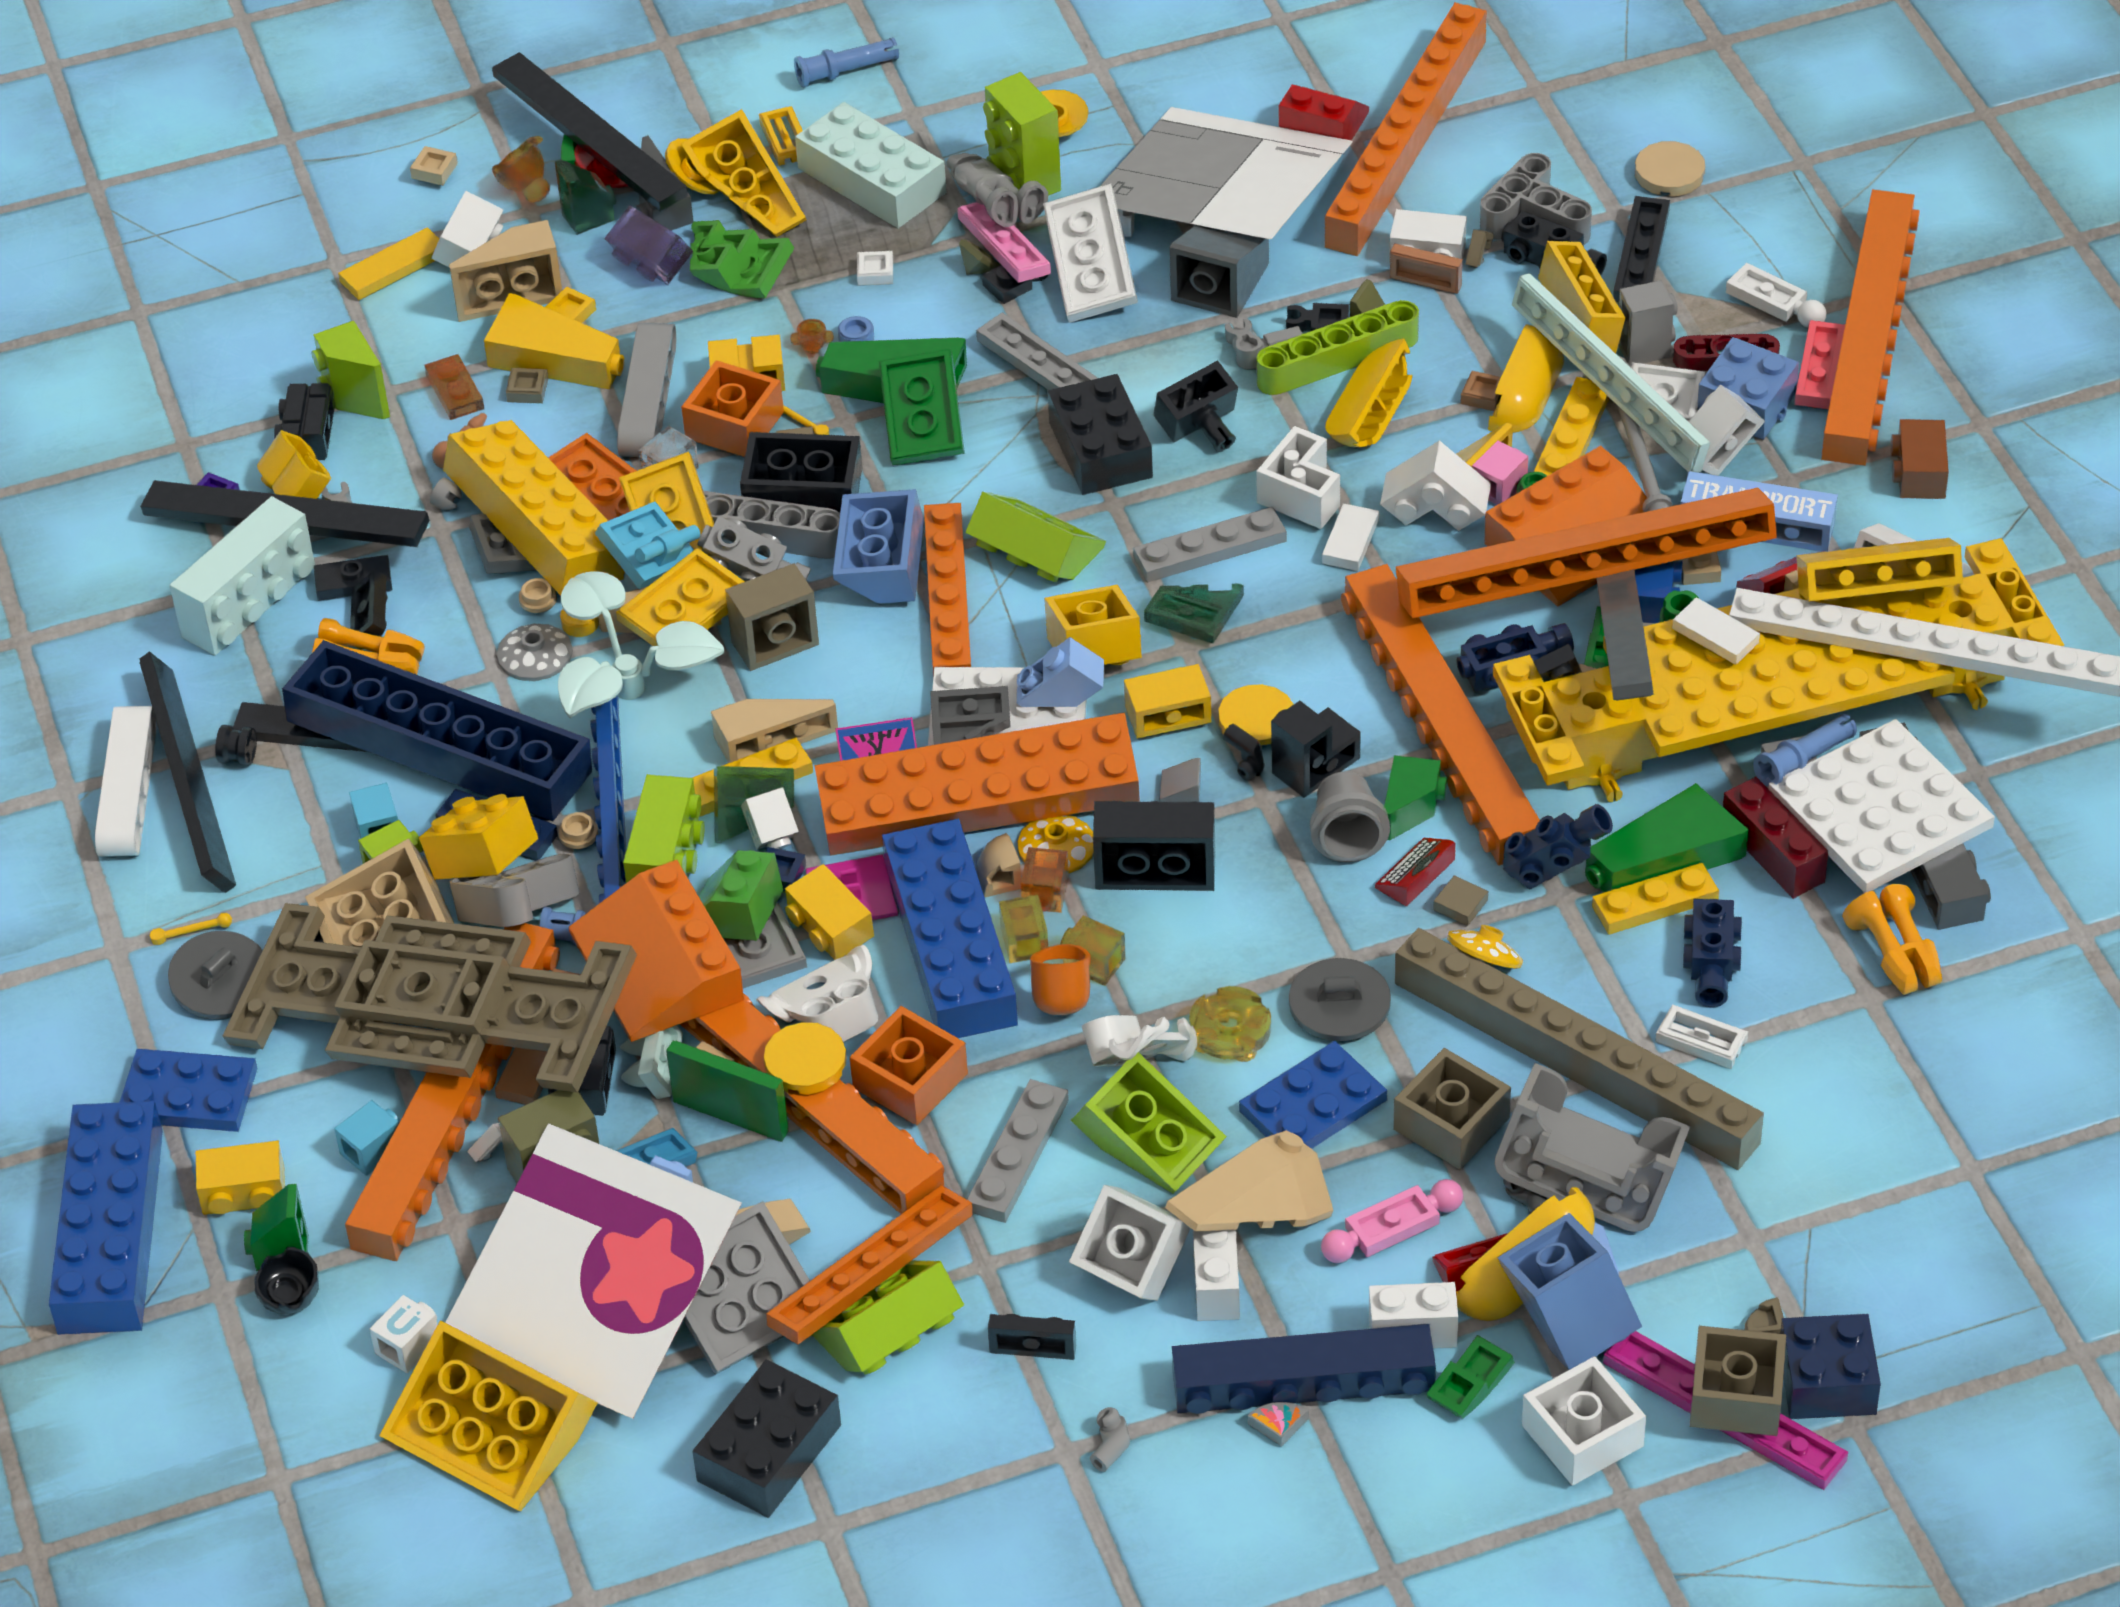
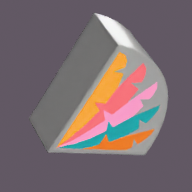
M1270 1403L1252 1411L1248 1415V1424L1282 1447L1309 1419V1410L1294 1403Z

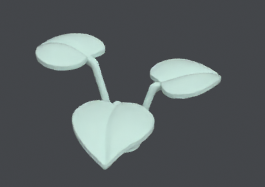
M598 571L581 573L571 578L565 585L561 593L562 607L570 617L579 620L594 619L602 613L614 651L615 662L612 666L608 661L599 664L590 657H582L571 661L562 669L559 675V698L569 718L586 709L602 705L617 695L625 700L636 699L645 691L644 677L650 676V666L654 656L658 667L666 670H682L717 658L724 653V647L703 626L690 621H680L663 627L657 633V646L649 648L643 665L634 655H622L611 614L608 610L619 608L625 603L626 593L624 586L616 577L608 573Z

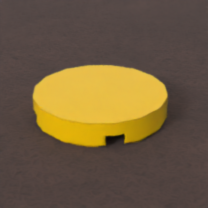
M1258 684L1237 688L1223 698L1218 708L1219 725L1222 728V734H1224L1229 725L1235 724L1260 742L1262 749V745L1271 744V720L1281 710L1288 709L1294 704L1287 694L1275 687Z
M800 1022L784 1027L771 1037L765 1046L764 1065L767 1074L782 1079L784 1091L788 1092V1089L798 1090V1093L803 1095L825 1091L837 1083L842 1076V1070L846 1066L847 1060L846 1048L842 1038L832 1028L819 1023Z

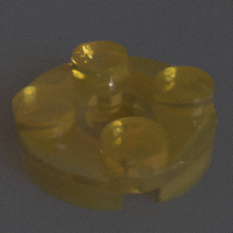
M1236 986L1217 988V994L1211 995L1206 999L1205 994L1199 997L1190 1011V1026H1193L1196 1031V1050L1200 1053H1206L1220 1059H1236L1240 1062H1247L1255 1058L1257 1051L1266 1044L1270 1037L1271 1013L1269 1008L1266 1009L1262 1004V999L1259 995L1246 988ZM1229 1019L1237 1020V1026L1226 1027L1221 1023H1227Z

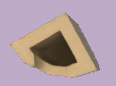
M1007 833L997 836L988 842L978 858L976 872L984 897L1022 889L1020 860Z

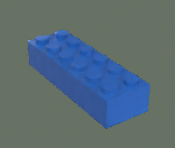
M959 818L883 834L884 863L933 1024L957 1038L1018 1026L1016 993Z
M155 1101L72 1105L49 1297V1307L58 1335L142 1331L163 1135Z

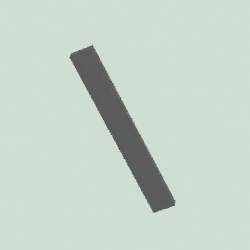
M1633 569L1596 578L1613 700L1654 695L1635 571Z

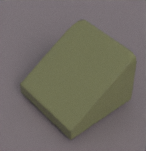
M1366 279L1350 300V317L1385 305L1371 280Z

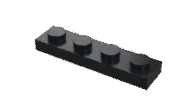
M1635 196L1613 290V297L1616 302H1619L1620 289L1654 282L1670 211V200Z

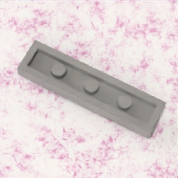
M1003 312L976 330L978 342L1048 390L1098 378Z
M1269 507L1133 547V558L1148 583L1287 542V531L1274 508Z
M1029 1080L967 1200L972 1202V1212L974 1214L1006 1223L1069 1101L1068 1090L1036 1080Z

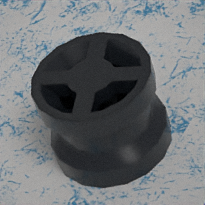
M221 725L215 744L217 761L229 763L231 760H237L241 765H251L257 748L256 730L252 727L235 730L232 725Z

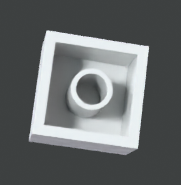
M1104 1185L1069 1262L1141 1299L1158 1301L1191 1228L1174 1214L1122 1188Z
M1595 1356L1523 1395V1428L1572 1486L1644 1447L1646 1415Z

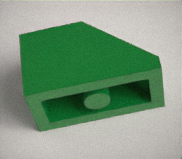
M1394 755L1384 805L1390 822V833L1387 840H1392L1435 816L1437 801L1445 800L1447 777H1440L1441 760Z
M288 1184L252 1212L251 1230H245L244 1248L246 1255L253 1256L256 1271L260 1270L261 1264L267 1256L279 1255L288 1246L308 1252L309 1234L297 1184Z

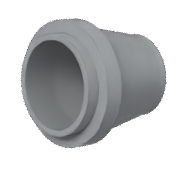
M1338 772L1325 778L1318 787L1316 809L1310 820V833L1315 848L1323 856L1338 862H1357L1371 857L1384 846L1389 837L1390 822L1384 805L1374 797L1367 781L1362 776L1353 772Z

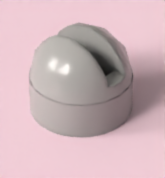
M442 478L435 485L431 493L430 503L443 510L454 509L457 507L454 500L455 498L462 499V492L454 482Z

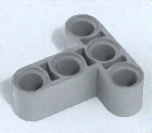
M1530 153L1523 156L1482 197L1480 205V230L1492 232L1494 235L1493 239L1499 240L1506 224L1512 222L1521 211H1525L1583 233L1585 245L1591 236L1592 207L1585 200L1551 186V161L1549 157L1540 153Z
M571 854L545 857L503 871L498 875L454 878L450 881L458 921L498 927H509L529 922L533 919L532 911L580 894Z

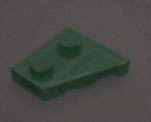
M1235 583L1232 584V590L1209 591L1208 584L1192 585L1190 587H1181L1179 585L1160 586L1144 610V622L1214 644L1243 598L1244 585Z
M717 766L714 768L715 843H723L749 830L741 808L743 802L748 798L783 787L790 808H794V768Z

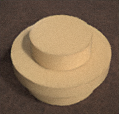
M542 578L528 580L523 584L519 593L520 606L531 613L545 612L551 609L557 600L555 589L547 580Z
M582 812L567 815L559 827L561 843L572 849H583L592 845L596 841V835H598V827L595 821L589 815Z

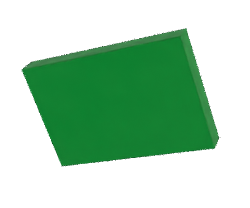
M951 349L879 360L892 465L965 454Z
M674 1040L671 1042L666 1053L674 1103L780 1142L784 1140L789 1130L782 1079Z

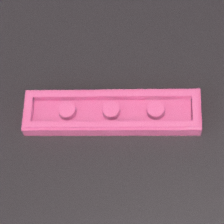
M977 202L957 208L958 219L1018 283L1051 274L1050 262L1015 225L1003 227L997 224L987 214L986 207Z

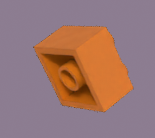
M716 360L681 406L685 438L745 457L749 432L769 433L784 412L781 380Z
M900 1006L850 1056L852 1085L860 1093L916 1126L968 1074L966 1043L903 1006Z

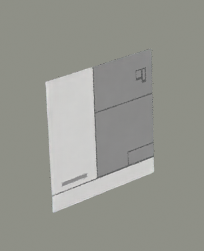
M1170 107L1101 186L1111 183L1118 210L1272 239L1353 141Z

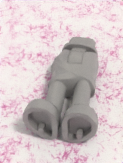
M962 153L953 155L946 162L947 167L951 169L952 177L956 180L959 187L972 195L977 203L984 205L990 218L1003 227L1015 225L1017 217L1025 224L1034 221L1043 212V203L1048 202V191L1039 182L1028 181L1018 190L1013 185V180L1010 176L977 154Z

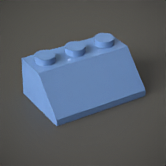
M916 489L843 494L832 574L835 581L878 604L915 601L924 518Z

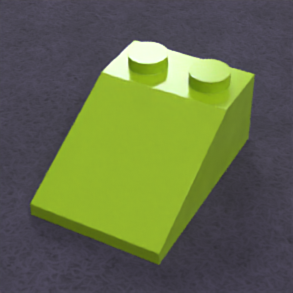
M1139 1052L1131 1060H1127L1071 1119L1101 1150L1172 1194L1179 1189L1227 1137Z

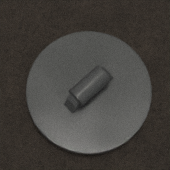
M211 931L195 936L176 951L170 962L168 980L171 993L181 1007L196 1016L207 1019L231 1018L263 950L252 939L236 932Z
M1332 958L1311 964L1296 976L1289 991V1007L1297 1024L1311 1035L1330 1041H1350L1369 1035L1383 1024L1388 1016L1391 1005L1390 989L1384 977L1368 964L1347 958Z

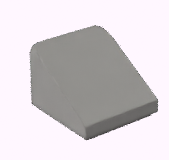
M1194 758L1162 770L1160 802H1199L1201 758Z

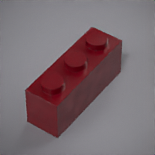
M1756 776L1724 792L1723 807L1748 829L1747 852L1793 899L1825 883L1828 850Z

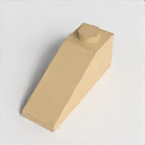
M745 699L711 711L714 738L728 763L795 737L802 744L836 732L835 728H838L836 704L833 699Z

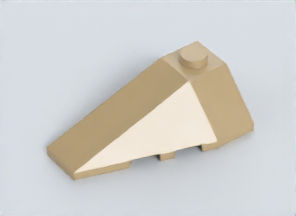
M1287 1130L1258 1140L1168 1200L1165 1206L1168 1211L1194 1231L1237 1230L1239 1224L1244 1222H1257L1260 1228H1273L1275 1221L1290 1220L1289 1222L1293 1227H1302L1327 1219L1332 1216L1334 1211L1317 1153L1304 1144L1298 1135Z

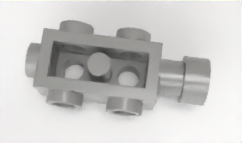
M718 516L713 527L705 526L697 544L703 547L702 551L732 573L739 575L745 582L791 565V563L783 560L787 547L781 545L780 540L770 534H757L747 529L743 522L735 518L725 519ZM721 537L726 538L732 541L733 543L727 544L722 541ZM756 553L767 557V559H759ZM797 562L796 566L807 580L811 568Z

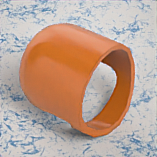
M1060 944L1042 949L1031 956L1032 997L1035 1005L1042 1012L1050 1015H1070L1082 1010L1087 1005L1090 997L1089 965L1091 964V955L1086 949L1079 945ZM1052 959L1080 960L1063 964L1043 963L1046 960Z

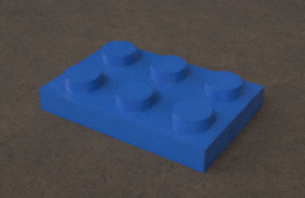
M1333 1041L1240 1100L1239 1112L1265 1137L1287 1130L1298 1135L1303 1140V1143L1312 1149L1387 1101V1089L1336 1041Z
M136 1049L120 1102L155 1101L162 1126L239 1132L258 1069L255 1058Z

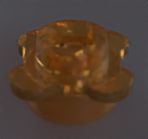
M807 319L799 323L797 333H793L790 339L793 345H800L807 353L815 354L820 351L825 343L832 342L834 335L832 331L826 330L825 324L822 321Z

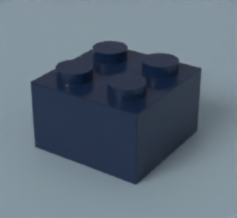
M1869 1314L1782 1318L1780 1334H1786L1783 1380L1789 1418L1806 1419L1877 1415L1881 1383Z

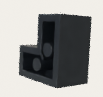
M1299 700L1288 709L1281 710L1271 720L1272 774L1305 798L1318 789L1325 778L1334 773L1342 772L1360 759L1361 732L1329 707L1317 714Z

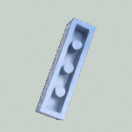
M1692 471L1688 472L1681 504L1758 487L1774 503L1777 535L1776 539L1762 542L1828 552L1835 524L1838 494Z

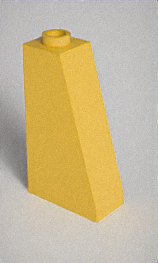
M512 293L508 294L484 339L487 365L490 368L511 371V368L547 369L548 378L604 389H610L616 376H620L624 368V356L620 354L617 338Z

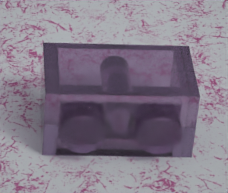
M630 205L604 238L614 249L611 255L626 266H629L632 262L638 266L636 268L637 272L649 281L653 282L657 278L669 285L693 253V250L679 235Z

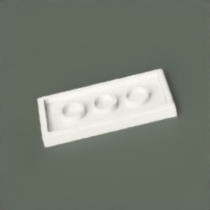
M1111 183L1043 203L1065 312L1069 323L1138 303Z

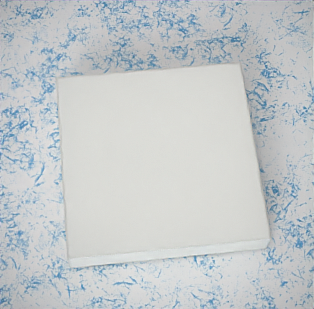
M1632 362L1631 368L1687 421L1698 411V387L1705 376V372Z

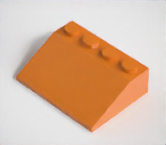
M1600 445L1486 511L1484 544L1492 546L1643 513L1642 506L1647 497L1626 466ZM1594 578L1540 590V592L1558 607L1597 584V580Z
M678 860L639 873L569 926V932L586 962L595 941L631 945L637 953L613 1010L631 1042L744 1000L741 968Z

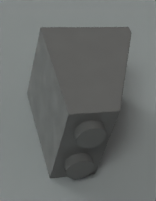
M1195 225L1172 242L1169 247L1171 301L1238 318L1269 264V239Z

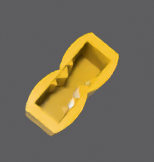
M283 430L279 432L257 464V468L262 475V482L273 489L275 494L317 499L331 480L329 472L316 459L312 448L300 436Z

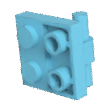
M656 502L599 525L595 532V535L639 590L652 584L694 551L689 543L699 539L701 535L696 525L678 530Z

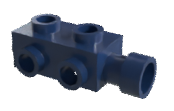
M1565 623L1549 627L1548 632L1537 634L1533 625L1521 628L1520 625L1513 624L1507 626L1501 634L1486 638L1482 634H1477L1470 637L1465 644L1461 645V656L1457 657L1456 663L1461 678H1467L1474 692L1498 687L1493 676V664L1530 655L1532 660L1535 661L1567 644L1574 651V643L1570 629Z
M1595 804L1583 810L1579 818L1575 820L1566 813L1556 818L1548 815L1543 817L1532 831L1524 835L1521 832L1513 833L1504 845L1503 870L1530 890L1567 869L1590 858L1591 839L1598 840L1611 833L1613 823L1609 813L1603 806Z
M1693 899V915H1685L1684 939H1692V944H1684L1683 968L1691 969V980H1696L1695 999L1700 1005L1705 1007H1718L1727 1001V981H1732V970L1740 971L1741 946H1733V941H1741L1742 917H1734V900Z

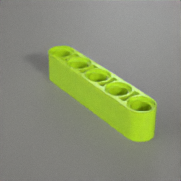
M1395 301L1265 347L1257 354V387L1262 393L1268 395L1282 394L1355 368L1370 353L1391 341L1404 338L1410 348L1418 342L1419 309L1410 301Z

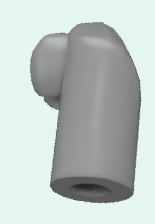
M1112 1407L1101 1410L1097 1415L1096 1421L1100 1426L1099 1431L1103 1443L1090 1456L1093 1466L1102 1472H1105L1130 1444L1127 1423L1124 1417L1119 1415L1117 1409Z

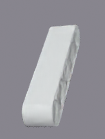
M120 706L113 708L95 829V845L98 856H138L140 853L156 738V718L152 706Z

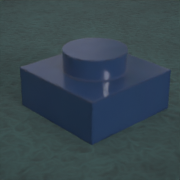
M767 847L766 852L775 853L783 892H785L786 887L801 878L806 867L805 854Z

